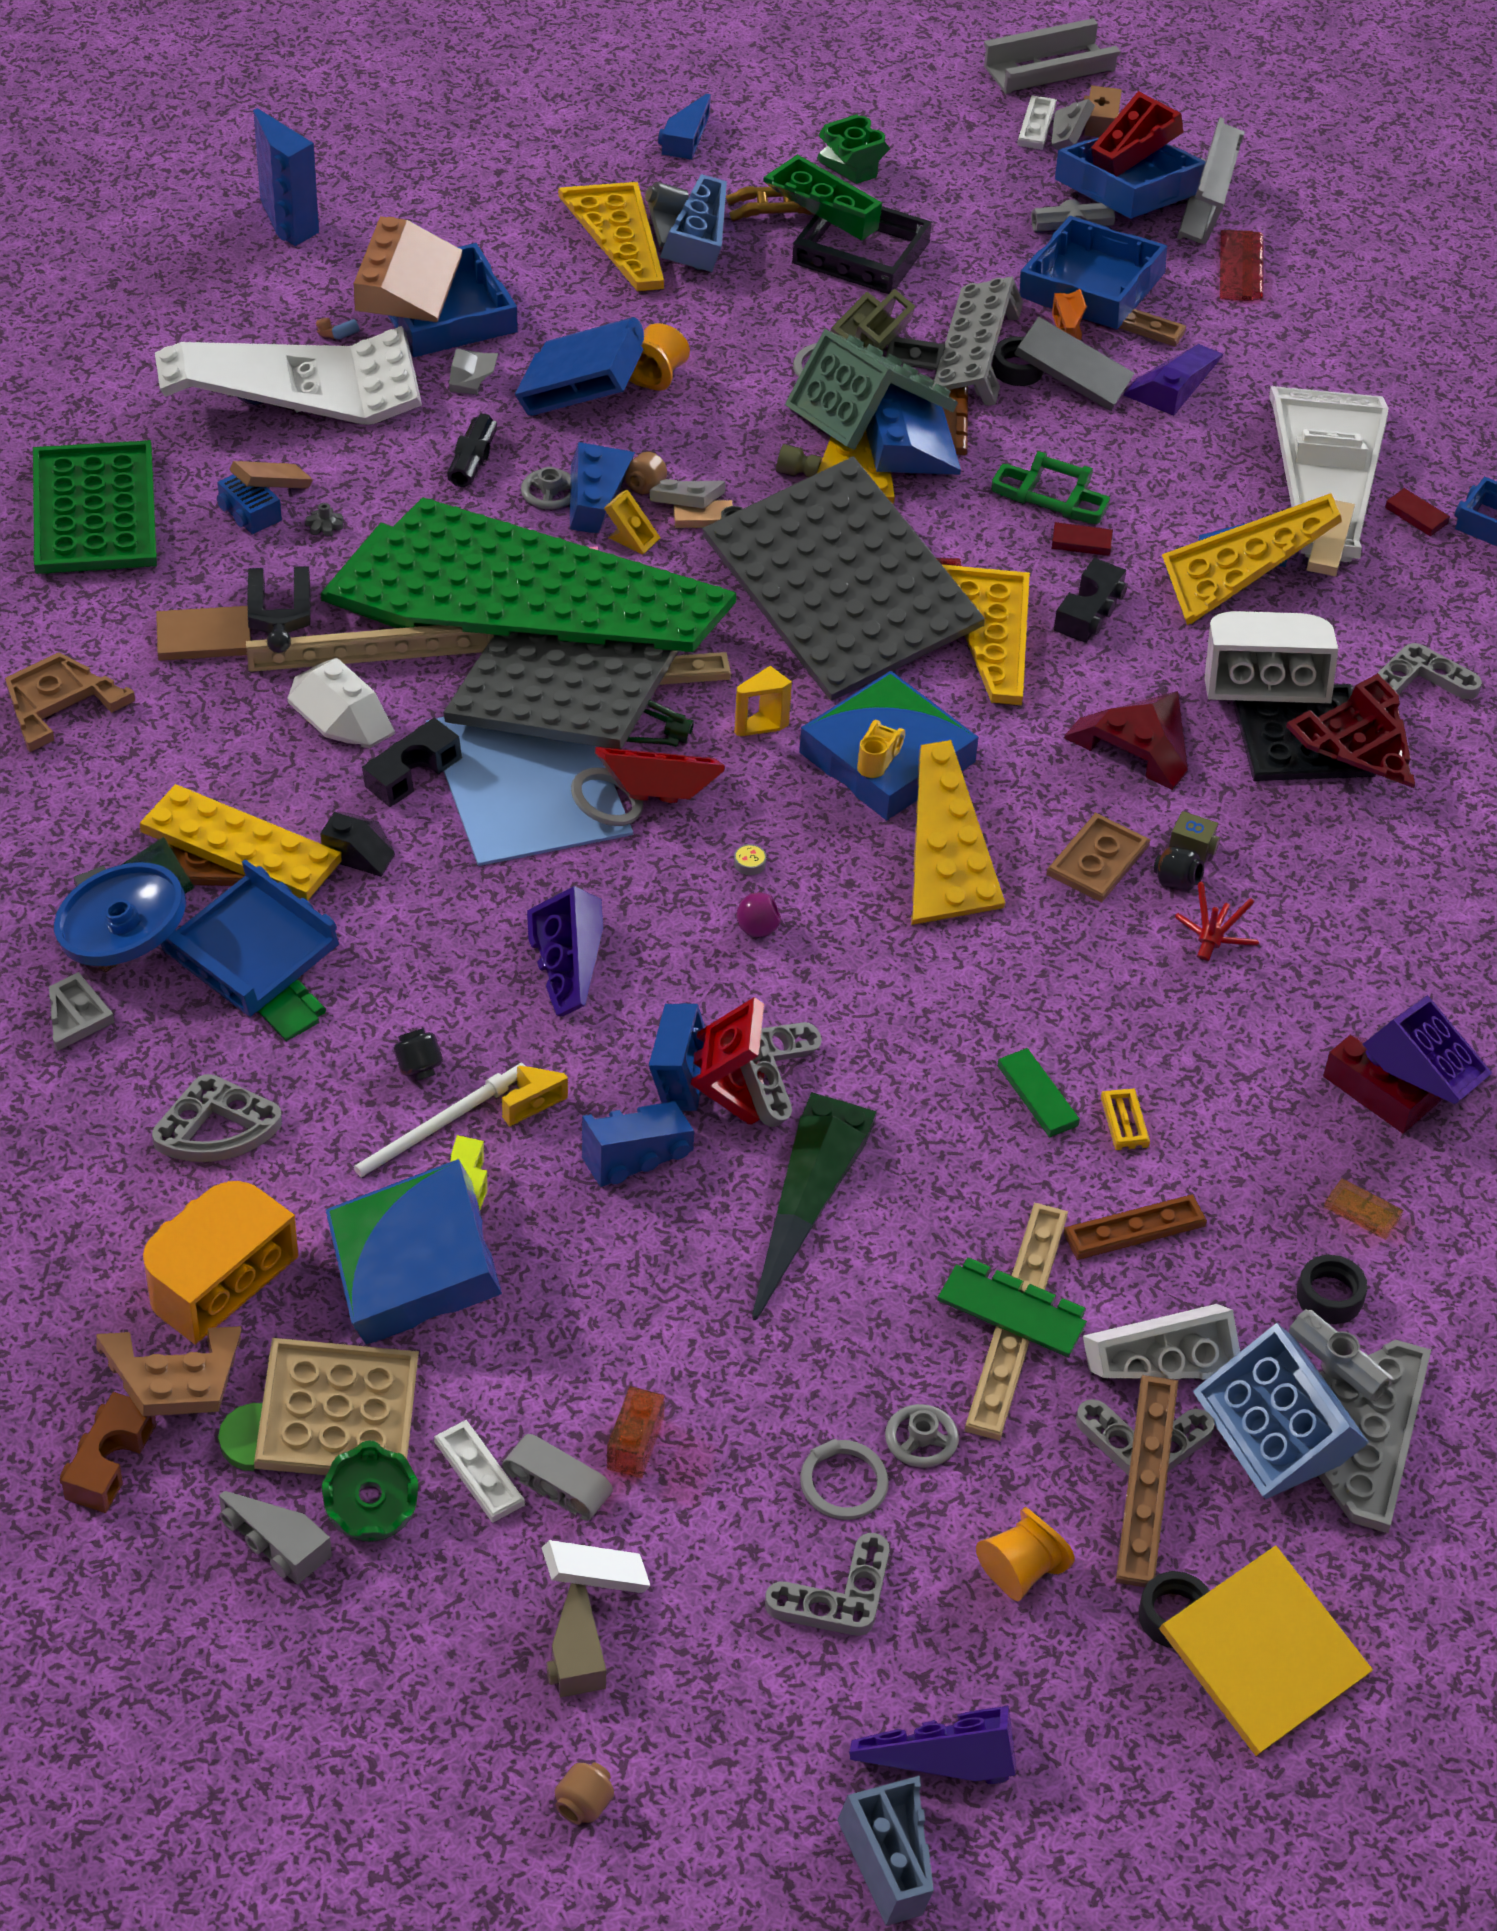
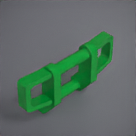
M1038 451L1035 455L1030 471L1009 464H1002L992 479L991 490L997 494L1022 504L1028 502L1062 513V517L1091 524H1099L1108 510L1110 501L1109 496L1087 489L1093 474V468L1085 465L1082 468L1047 457V453ZM1044 468L1078 478L1077 484L1066 502L1033 492ZM1004 477H1010L1023 481V483L1017 489L1001 481ZM1083 500L1098 505L1100 508L1097 511H1089L1078 508Z

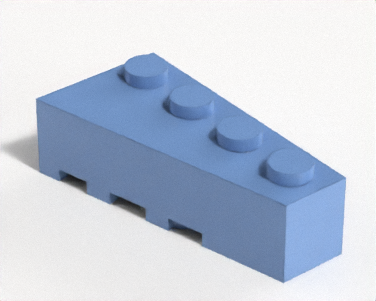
M703 174L700 175L681 213L668 233L660 258L689 265L698 270L713 271L722 247L727 181Z

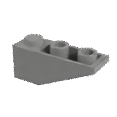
M227 1491L219 1495L221 1507L219 1515L224 1525L231 1531L238 1529L245 1536L247 1545L254 1553L258 1555L260 1553L265 1554L270 1559L272 1568L280 1577L285 1578L288 1576L298 1585L332 1557L330 1537L305 1514Z

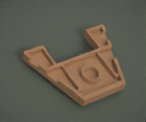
M60 652L5 677L6 687L29 752L54 741L53 731L42 719L91 695H95L111 713L135 702V693L132 689L128 687L122 689L114 685V680L107 676L101 678L90 672L89 667Z
M241 1326L208 1328L207 1342L209 1353L189 1352L183 1355L152 1354L146 1357H134L130 1332L97 1334L96 1348L100 1354L104 1353L107 1357L108 1366L111 1371L118 1373L123 1380V1388L142 1416L219 1412L228 1383V1375L234 1364L237 1346L240 1344Z

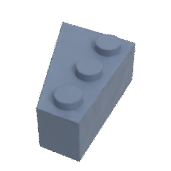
M920 1776L847 1795L837 1820L886 1926L922 1916L934 1891L929 1847L925 1842L923 1826L925 1814L924 1809H921L919 1793L921 1788Z

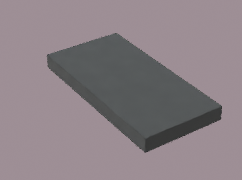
M1039 316L1014 353L1016 356L1112 411L1135 374Z

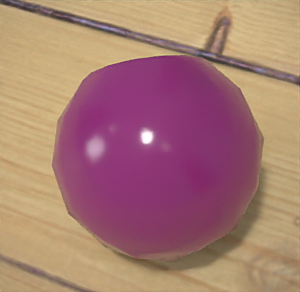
M757 892L749 894L741 900L737 908L736 919L739 927L747 935L759 938L770 935L777 930L781 922L780 912L775 900L766 893Z

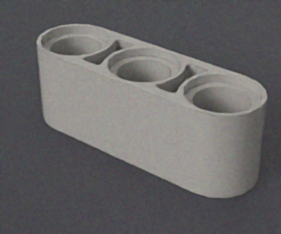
M533 1434L524 1435L502 1462L503 1469L511 1478L514 1479L515 1476L520 1478L518 1482L544 1497L546 1494L551 1497L549 1500L574 1515L578 1512L582 1515L580 1518L585 1521L591 1520L613 1492L611 1483L601 1473Z

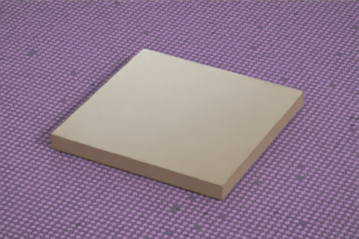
M272 1338L254 1469L327 1475L333 1460L338 1455L350 1451L360 1443L369 1440L378 1442L386 1450L401 1453L407 1459L419 1351Z

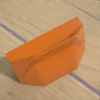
M1081 289L1069 294L1054 293L1052 316L1056 327L1078 340L1082 339L1080 321L1087 307Z

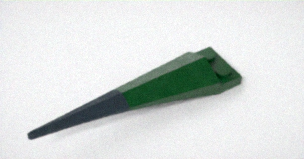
M811 1092L804 1112L800 1116L752 1313L753 1320L758 1319L808 1233L866 1145L876 1120L877 1111Z

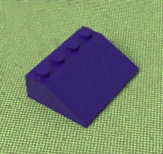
M1428 995L1398 1015L1363 1043V1046L1367 1049L1366 1055L1374 1065L1381 1066L1385 1072L1453 1104L1458 1103L1492 1074L1490 1069Z

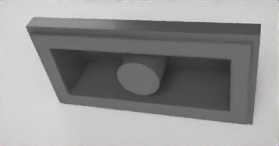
M895 337L888 345L887 354H892L903 361L901 365L905 363L911 367L937 371L940 359L944 354L945 344Z

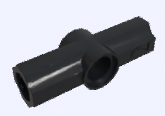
M480 413L479 416L473 417L465 436L460 435L457 440L455 457L447 472L448 480L454 486L465 488L471 485L479 467L485 466L483 462L489 458L490 444L497 431V422L488 414Z

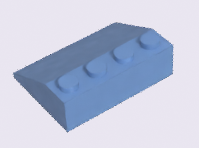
M1278 1323L1274 1324L1193 1390L1205 1411L1213 1417L1215 1426L1265 1499L1341 1466L1369 1443L1298 1341Z

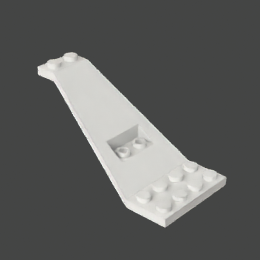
M403 326L387 330L382 334L367 340H361L351 346L180 342L155 352L159 386L165 397L189 387H195L295 409L296 413L303 411L367 425L381 422L422 406L407 334Z
M1271 386L1269 398L1274 410L1291 507L1332 493L1334 500L1355 504L1340 561L1351 562L1352 558L1360 559L1362 550L1360 537L1389 408L1382 396ZM1314 541L1300 550L1308 558H1310Z

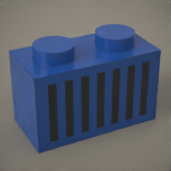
M234 474L217 482L218 505L224 512L228 511L234 517L239 527H245L251 534H255L282 521L280 499L268 487L246 486Z

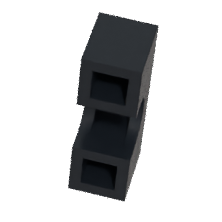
M1093 558L1081 575L1079 596L1069 592L1056 610L1054 631L1084 643L1088 642L1092 634L1098 635L1102 628L1104 617L1109 618L1114 611L1116 600H1122L1128 587V583H1125L1126 569Z
M435 717L362 766L365 787L387 806L395 805L414 792L411 769L415 767H428L437 774H440L462 759L459 736Z

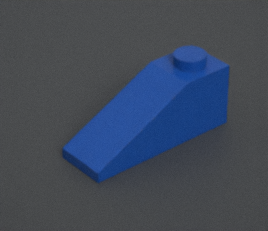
M711 94L703 95L668 119L665 128L660 129L658 136V145H662V155L693 159L710 116Z

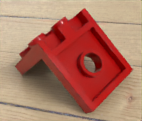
M753 997L697 1032V1038L704 1042L702 1049L694 1053L693 1064L701 1068L699 1075L691 1079L693 1087L751 1125L760 1120L740 1067L759 1056L764 1003L756 997ZM757 1071V1077L763 1084L764 1073Z

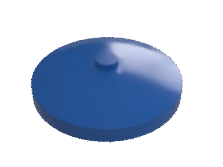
M145 862L114 866L86 879L68 894L56 913L54 933L63 952L78 963L89 966L121 964L155 949L174 932L184 915L186 896L175 874L163 866Z

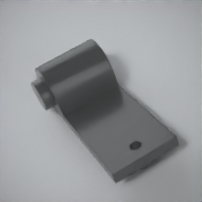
M655 182L652 186L648 187L645 200L648 202L659 246L664 247L668 233L681 213L689 195L685 189Z

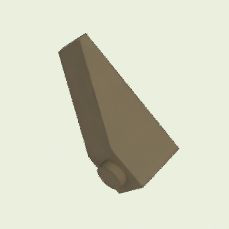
M570 1584L552 1643V1661L546 1662L549 1684H557L560 1698L606 1689V1666L586 1585Z

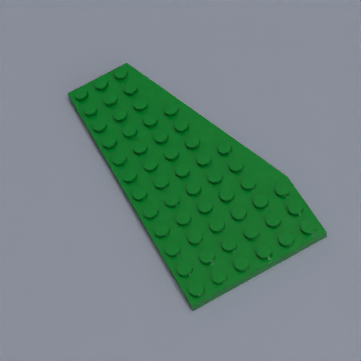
M422 497L327 591V599L330 603L405 627H414L415 623L458 626L462 627L463 632L509 636L510 631L558 635V640L605 644L606 640L654 644V649L694 652L736 603V592Z

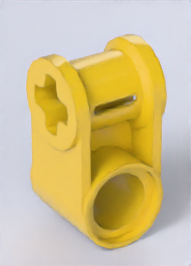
M873 720L867 733L860 741L857 763L858 772L868 778L882 776L893 758L901 750L905 738V729L899 728L895 730L881 725L879 720Z

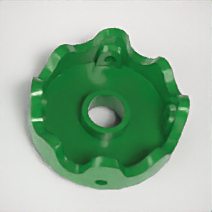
M364 1441L354 1449L338 1455L333 1460L322 1483L324 1510L334 1527L347 1537L366 1542L384 1540L397 1534L412 1518L417 1506L418 1479L403 1454L386 1450L378 1442ZM368 1486L376 1487L381 1492L380 1499L372 1504L363 1502L359 1497L361 1490Z

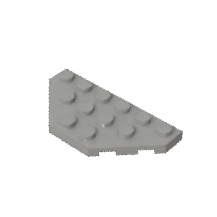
M1394 1340L1384 1344L1383 1349L1367 1355L1393 1377L1392 1384L1376 1402H1370L1344 1379H1335L1323 1371L1320 1372L1369 1442L1341 1466L1318 1476L1351 1523L1386 1533L1389 1532L1431 1349Z

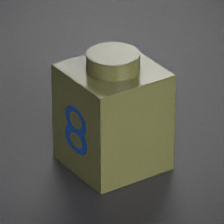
M1182 811L1172 830L1169 847L1175 846L1194 850L1199 854L1200 860L1205 863L1209 854H1216L1220 843V837L1216 836L1218 822Z

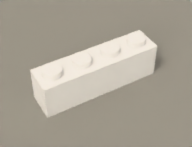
M1218 1304L1083 1336L1088 1368L1090 1372L1103 1378H1141L1142 1375L1166 1379L1200 1378L1206 1380L1240 1353L1233 1310Z

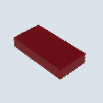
M1405 488L1389 498L1385 505L1387 510L1430 537L1446 526L1450 518L1449 515Z
M1055 522L1051 549L1110 556L1113 529Z

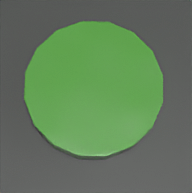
M250 1403L239 1406L229 1413L220 1425L218 1440L223 1457L231 1465L244 1471H254L263 1403Z

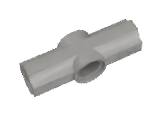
M1073 199L1066 200L1056 207L1034 208L1031 213L1034 232L1057 230L1069 216L1103 226L1114 225L1115 221L1114 210L1104 204H1080L1079 201Z
M1305 1309L1290 1326L1289 1333L1322 1361V1369L1328 1376L1335 1379H1344L1370 1402H1376L1381 1398L1392 1384L1393 1377L1359 1350L1360 1344L1354 1335L1349 1332L1336 1331L1312 1310L1308 1311Z

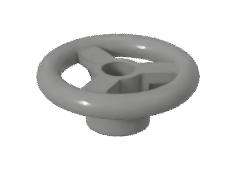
M545 467L536 470L523 480L521 485L522 496L529 504L540 509L555 510L570 505V493L560 500L552 501V499L559 491L570 489L571 474L555 467ZM531 484L541 489L542 494H544L543 500L531 494Z
M916 1404L898 1410L890 1418L885 1430V1439L891 1453L901 1462L917 1468H930L941 1465L952 1457L958 1446L959 1434L956 1424L947 1413L934 1406ZM909 1418V1439L900 1446L896 1438V1431L900 1423ZM939 1422L945 1427L948 1436L938 1431ZM931 1444L944 1448L941 1452L929 1457H919L911 1454L919 1446L925 1447Z

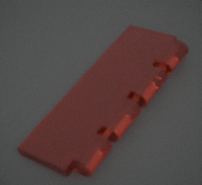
M1221 230L1220 299L1252 301V298H1263V233L1243 230Z

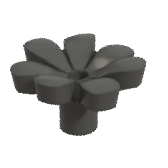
M320 503L318 510L311 512V515L306 517L305 525L311 526L310 533L312 535H318L322 530L323 535L333 536V529L338 531L343 529L344 519L342 514L334 513L333 508L328 503Z

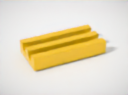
M1135 1088L1102 1091L1101 1101L1115 1150H1122L1123 1147L1135 1149L1138 1145H1141L1142 1148L1149 1147L1150 1139ZM1123 1098H1128L1139 1136H1133ZM1111 1099H1115L1125 1137L1121 1136Z

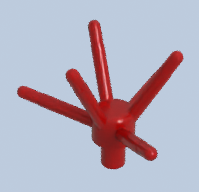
M1199 882L1198 892L1202 928L1180 913L1175 915L1177 920L1199 935L1198 941L1202 944L1197 955L1198 958L1209 961L1214 948H1219L1221 943L1259 945L1257 939L1224 936L1225 932L1253 905L1254 900L1252 898L1248 899L1223 925L1222 923L1230 904L1225 903L1219 915V909L1213 907L1209 923L1205 887L1203 882Z

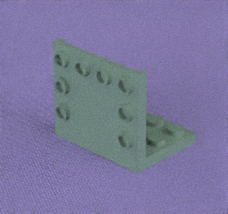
M824 329L785 403L787 407L853 450L856 449L890 383L951 412H954L958 404L956 400L949 397L950 390L937 383L933 386L934 380L921 373L918 375L919 371L905 363L901 366L903 362L901 359L889 353L884 357L882 356L884 352L871 344L865 348L863 347L864 342L850 334L846 339L827 329Z

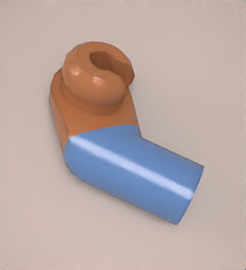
M328 317L316 321L317 333L321 337L340 340L359 332V325L355 319L340 325H331V320Z

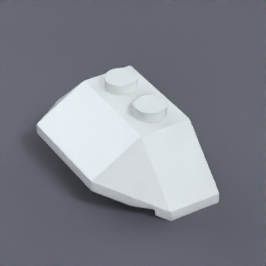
M338 658L322 662L295 676L288 695V703L324 737L350 744H361L363 748H371L395 734V730L375 691Z

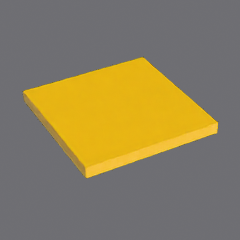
M1276 1545L1163 1623L1159 1628L1255 1756L1262 1753L1373 1671L1368 1662Z

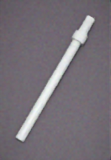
M519 1063L502 1075L497 1073L485 1081L486 1085L355 1165V1172L361 1178L492 1096L497 1098L509 1090L508 1086L517 1081V1066L525 1065Z

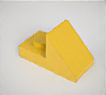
M628 490L618 494L604 507V510L617 527L608 537L609 539L640 554H644L661 538Z
M517 1066V1086L520 1089H514L502 1097V1118L510 1127L567 1099L568 1077L565 1073Z

